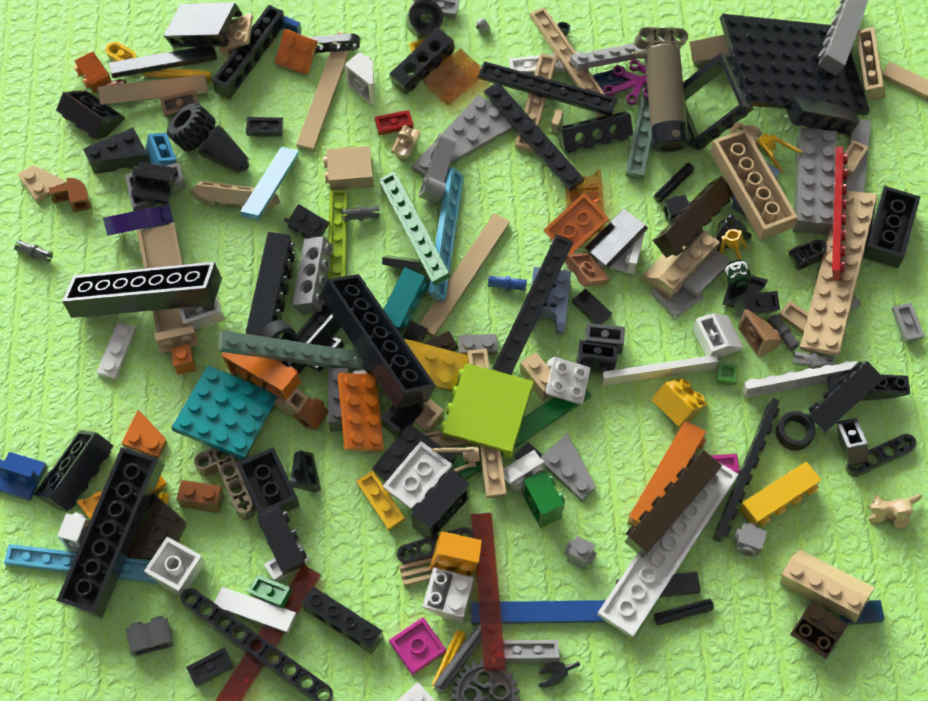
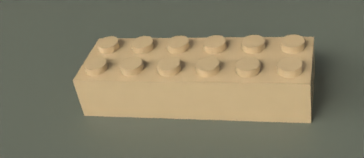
M747 129L713 140L710 153L759 240L793 229L798 216Z

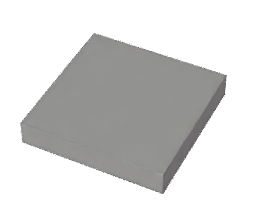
M655 287L650 290V294L674 320L703 299L702 294L696 297L684 287L680 288L679 292L671 300L660 294Z

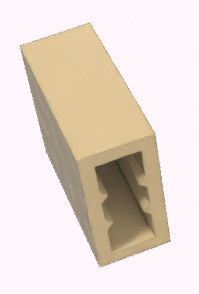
M370 146L326 149L327 157H323L324 168H328V172H324L325 183H329L330 190L373 186Z

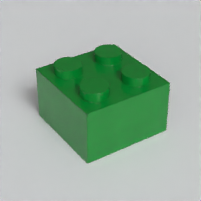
M546 470L524 479L522 495L540 528L561 519L565 503L562 493H558L554 487L556 486L552 475L548 476Z

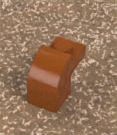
M66 178L67 184L49 187V194L53 203L69 201L73 212L92 209L91 199L86 186L79 179Z

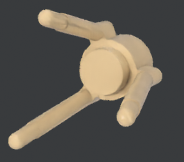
M479 446L432 449L433 452L463 453L464 462L468 461V464L454 469L453 471L456 473L476 467V462L481 461Z

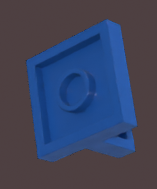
M8 452L5 461L0 459V492L31 501L47 468V464Z

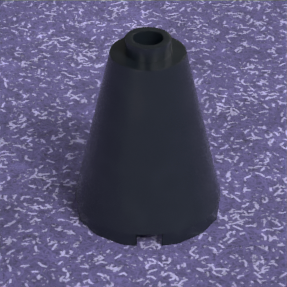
M219 125L214 127L208 133L210 137L202 141L198 154L237 173L245 172L250 165L248 163L249 158L223 127Z

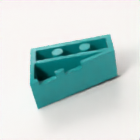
M404 267L383 309L394 326L402 331L405 327H408L411 316L429 288V281L425 276Z

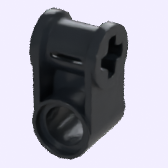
M815 239L794 247L789 251L788 255L794 259L797 264V270H802L814 263L820 262L826 252L827 245L823 240Z

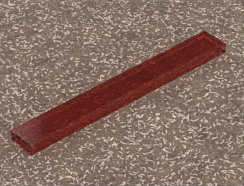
M471 514L472 531L475 539L482 540L479 563L476 566L484 671L506 670L492 514Z
M307 566L300 568L289 585L293 592L284 609L297 614L302 607L301 603L313 586L315 587L321 574ZM263 626L258 635L275 647L285 634L267 626ZM257 643L253 645L252 651H259L262 644ZM245 654L215 701H242L264 666L248 654Z

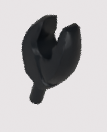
M577 661L565 666L564 662H553L546 665L539 674L543 675L551 672L553 677L539 683L538 686L546 688L561 683L568 676L569 670L581 666L580 662Z

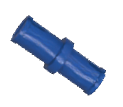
M489 275L488 287L505 288L507 291L509 289L526 291L527 279Z

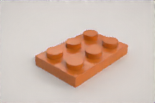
M583 193L543 231L552 241L556 234L573 241L569 254H573L610 219Z

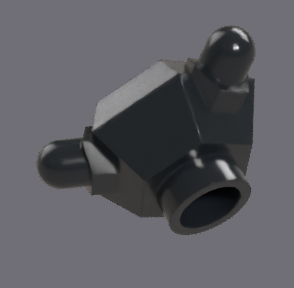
M728 215L727 219L722 220L717 226L716 239L719 241L717 251H720L722 236H725L729 230L736 229L742 231L744 240L752 238L751 233L747 232V228L739 219H735L733 215Z

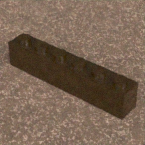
M720 176L711 181L652 240L665 258L671 255H679L684 250L682 247L690 244L694 240L692 237L703 231L702 227L712 221L711 217L719 214L722 211L721 207L730 203V197L733 195V192L725 179Z
M704 450L699 455L697 453L693 455L688 462L691 465L687 469L683 467L676 475L678 480L675 483L671 481L663 490L666 492L662 498L658 496L652 502L653 508L650 512L645 510L638 519L641 522L637 526L632 525L625 533L628 536L625 543L642 558L647 555L722 467L718 461Z

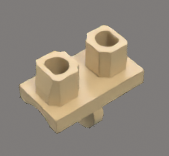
M404 125L391 149V153L395 154L397 158L407 160L421 131Z

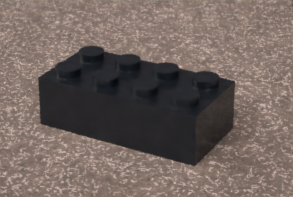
M884 186L872 219L863 258L899 268L905 256L921 196Z

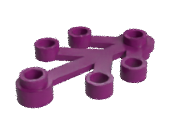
M637 59L630 61L629 69L631 71H639L646 74L645 66L641 65ZM621 65L614 66L613 75L615 77H622L630 81L616 86L606 85L602 88V91L605 95L615 97L616 93L634 87L632 93L627 95V104L635 105L643 84L647 82L646 75L639 76L625 71ZM645 88L643 90V97L648 100V95L646 94L648 90Z

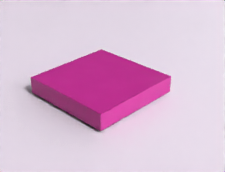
M424 617L389 640V643L412 676L444 655L447 651Z

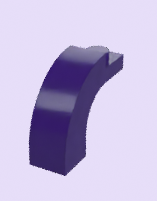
M170 204L103 218L107 236L174 222Z

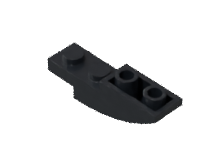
M881 374L884 379L860 401L910 395L909 378L906 375ZM829 376L827 378L828 389L836 388L839 385L837 381L842 376Z

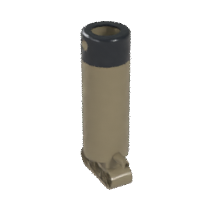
M644 27L634 38V45L644 51L631 53L632 58L645 59L652 146L658 152L680 151L688 147L689 144L680 54L681 47L688 40V33L682 28Z

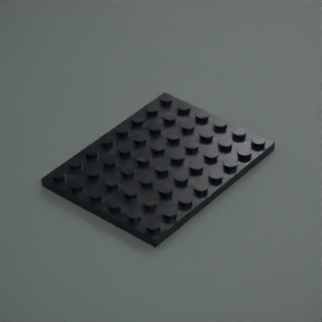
M723 13L719 19L730 57H732L752 106L786 109L793 98L797 96L852 107L855 114L867 115L870 112L851 52L849 53L846 65L836 76L818 66L820 60L818 56L824 48L823 43L828 37L827 32L832 25Z

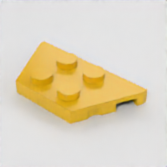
M404 339L436 385L435 388L447 391L452 390L459 381L457 380L459 370L464 369L465 363L469 364L468 355Z

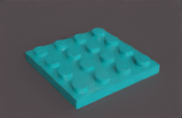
M207 365L173 423L172 431L245 460L274 408V402L278 396L268 392L265 388H260L255 384Z

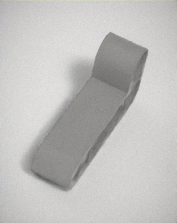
M442 133L437 135L419 192V198L435 204L442 198L446 187L444 181L456 145V138Z

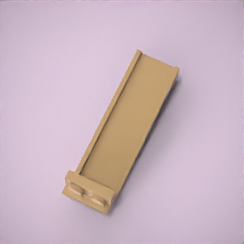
M174 222L165 226L137 230L144 268L183 265L178 232ZM179 308L153 311L157 333L154 335L160 353L170 352V348L190 344L191 347L198 345L197 330L194 329L193 325L184 326Z

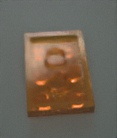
M460 48L424 78L423 83L449 105L479 80L478 74L481 66Z

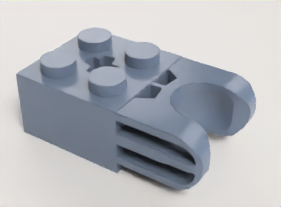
M540 267L533 268L532 284ZM567 270L560 271L537 320L538 322L542 318L551 319L555 323V332L557 334H564L571 278V271Z

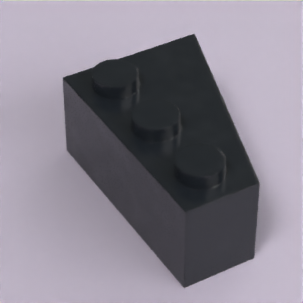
M134 127L83 148L94 174L113 172L127 167L128 169H133L134 166H139L140 161L150 163L148 154Z
M279 506L257 516L259 526L266 537V541L271 548L282 575H287L306 566L305 559H307V555L303 547L299 548L296 543L299 538L295 529L290 530L288 522L291 521L286 510L282 512Z

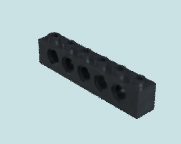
M271 5L266 7L251 28L249 44L237 47L212 79L215 93L231 99L283 29L284 11Z

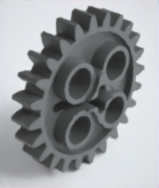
M481 659L478 666L472 661L471 669L465 665V673L458 672V676L461 679L453 680L457 686L451 687V691L457 693L451 696L453 701L520 700L519 697L515 696L520 693V689L514 688L518 681H511L514 675L513 672L506 674L507 666L500 669V662L492 666L491 659L487 665ZM485 675L489 678V682L482 684L478 681V678ZM470 683H475L479 689H477L474 686H471ZM503 689L506 695L498 697L494 693L495 690ZM488 691L489 697L485 696L482 698V692L486 693ZM473 692L476 694V698L474 700H467L465 694Z

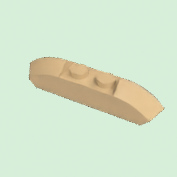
M201 181L189 193L199 201L211 206H216L217 202H220L221 205L238 204V207L243 208L256 187ZM276 193L265 210L280 204Z

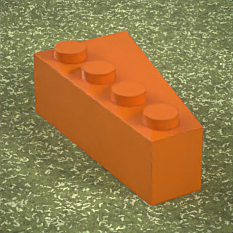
M226 352L222 354L231 375L237 376L239 374L242 376V380L247 382L251 379L258 387L262 388L265 386L268 392L285 400L290 397L301 383L297 370L291 366H284L280 360Z

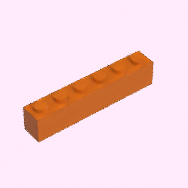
M686 420L684 421L629 515L628 524L637 526L641 522L638 519L645 510L650 512L653 508L652 502L658 496L661 498L666 493L663 491L671 481L675 483L678 480L676 475L683 467L685 469L690 464L688 462L697 449L702 450L707 439L704 438L705 430Z

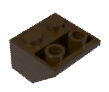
M811 601L796 623L790 636L824 659H827L848 624Z

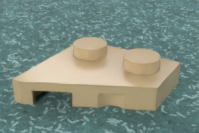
M34 165L17 174L36 203L50 196L49 187L67 184L64 179Z

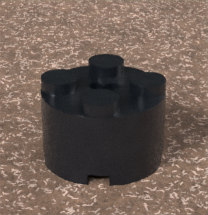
M418 0L406 13L407 28L415 37H429L440 28L443 21L442 9L437 3L430 0ZM422 16H423L424 18L427 17V21H426V22H425V20H422V19H421Z

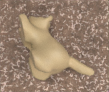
M917 494L908 499L883 501L879 495H876L869 505V510L873 514L869 516L868 520L872 523L892 520L895 528H905L910 524L909 517L913 513L912 504L918 502L922 495Z

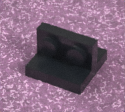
M140 161L138 168L133 167L132 170L134 185L131 197L168 205L177 169Z

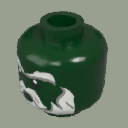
M741 259L729 262L725 268L728 284L737 289L747 287V283L752 279L748 263L743 262Z

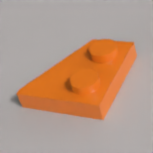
M137 411L121 444L132 450L159 458L167 440L141 411Z

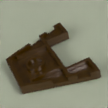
M153 493L148 505L151 508L131 546L127 558L152 560L166 537L179 543L188 524L155 493Z

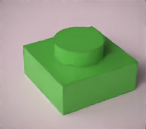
M719 362L716 383L736 385L738 365Z

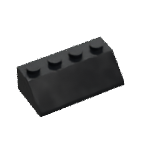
M79 430L36 490L34 496L58 510L68 512L76 505L79 495L88 488V482L99 472L102 462L110 456L114 445L97 432Z

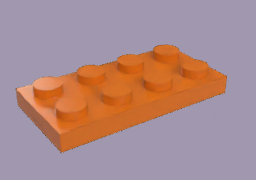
M340 372L337 378L344 450L381 452L384 450L377 379L374 375Z

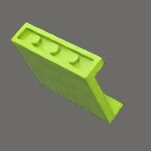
M465 363L464 369H460L457 380H459V384L454 386L452 391L453 402L447 406V420H443L440 432H443V440H446L448 436L502 451L504 452V457L511 459L533 389V381Z

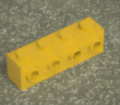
M806 461L745 500L740 507V511L751 524L763 527L771 521V517L775 514L780 516L787 510L786 507L789 505L795 506L803 500L802 497L806 494H809V496L814 494L819 489L818 485L821 482V478Z

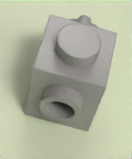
M743 523L741 529H736L733 540L737 541L735 545L736 550L745 556H758L763 548L767 531L760 529L755 524Z
M577 536L575 540L571 538L564 555L568 556V562L585 570L588 563L592 564L597 553L594 552L596 545Z

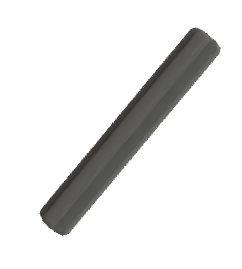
M485 623L477 625L435 681L434 687L438 691H445L489 632V627Z

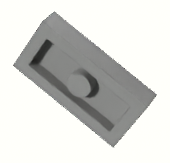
M912 303L893 306L892 313L904 343L923 339L925 335Z
M497 334L458 336L459 353L468 355V350L487 349L488 355L498 354Z

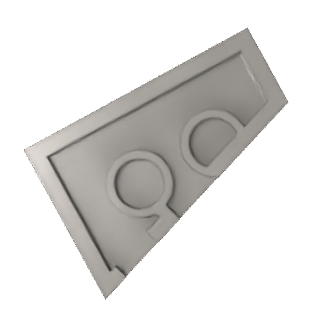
M568 434L562 437L540 458L544 460L547 470L581 502L596 489L594 481Z

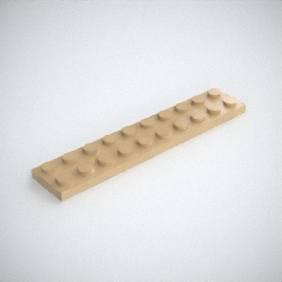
M847 191V195H843V199L847 201V209L843 210V214H846V225H843L842 230H846V241H842V246L845 245V257H842V261H845V273H841V280L833 281V229H830L826 243L827 249L823 255L800 345L802 351L840 356L875 211L877 194Z

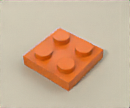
M284 29L275 64L303 74H309L318 40Z

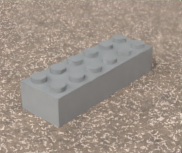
M802 127L799 130L796 147L802 150V153L796 152L793 209L798 218L793 232L829 235L830 229H833L837 131Z

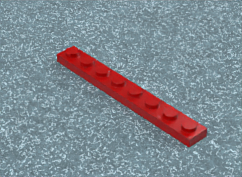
M836 147L833 281L841 280V273H845V261H842V257H845V245L842 246V241H846V230H842L843 225H846V214H843V210L847 209V201L843 199V195H847V184H844V180H847V169H844V165H848V154H844L843 147Z

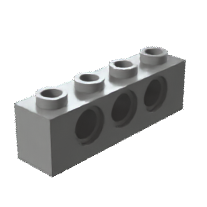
M324 236L304 239L292 306L302 314L321 312L322 304L324 303L321 293L327 281L331 254L333 253V245Z

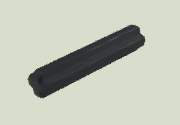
M686 163L654 194V199L659 203L662 202L694 171V166L691 163Z
M706 599L654 614V621L659 626L712 611L714 604L711 599Z

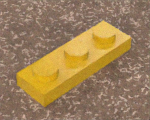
M374 471L356 480V484L388 531L405 521V517L389 493L383 489V485Z

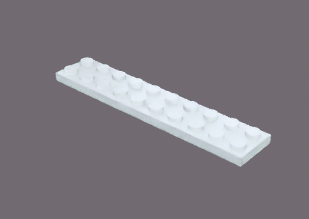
M721 464L722 467L647 555L642 558L638 553L636 554L597 614L599 617L631 638L634 637L738 477L736 472Z

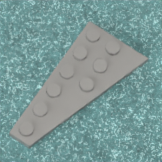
M477 95L442 133L457 139L450 163H456L461 157L466 154H472L491 143L498 136L507 134V131L513 128L499 110L480 95ZM434 143L412 165V170L423 177L426 173Z

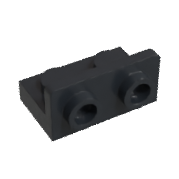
M300 204L297 205L291 217L284 220L289 224L287 226L289 229L296 233L298 230L302 231V236L306 239L322 237L330 222Z

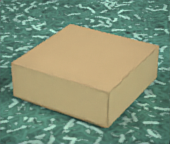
M559 109L556 110L551 123L552 134L558 135L557 127L562 126L563 110Z

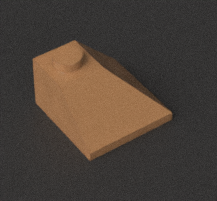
M748 309L744 310L738 329L758 358L777 349L781 342L779 332L776 329L774 330L771 324Z

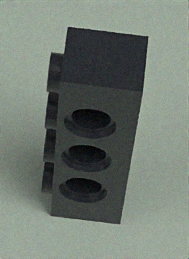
M438 28L389 73L391 83L405 95L413 91L417 84L426 79L434 68H438L446 57L453 54L455 50L454 40Z
M626 111L612 114V116L606 115L557 127L560 148L568 153L575 152L577 148L581 147L592 148L594 144L598 143L609 144L611 140L615 139L626 140L628 136L634 135L631 114ZM616 125L615 131L610 133V127ZM599 129L598 135L593 137V131ZM581 133V139L576 141L575 136Z
M314 586L301 603L305 612L370 654H373L384 638L383 630Z

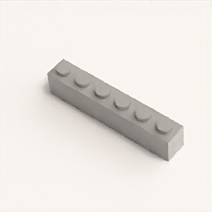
M839 0L841 4L835 11L837 15H835L831 22L832 26L827 32L828 37L823 43L824 48L818 56L820 58L818 66L835 76L846 65L868 0Z

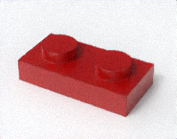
M409 110L374 117L378 135L401 131L404 125L411 129L413 128V121Z

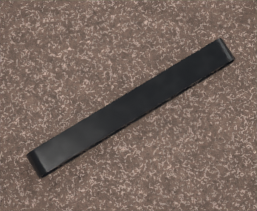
M187 588L181 593L180 599L187 611L311 701H323L318 698L322 692H328L330 696L324 701H334V694L329 685L194 588ZM195 596L196 600L193 603L188 604V598ZM212 608V612L209 615H203L205 609ZM222 620L229 621L226 627H219ZM238 632H245V636L242 639L235 638ZM257 643L262 644L259 651H252L253 645ZM271 656H278L279 659L276 663L268 662ZM288 668L296 669L293 675H285V671ZM305 680L313 681L309 688L302 687V683Z

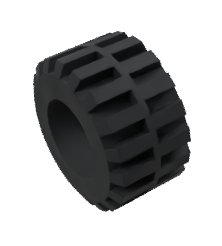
M190 103L178 111L172 118L167 128V136L182 150L192 151L199 147L204 139H208L210 136L208 133L215 127V118L199 103Z

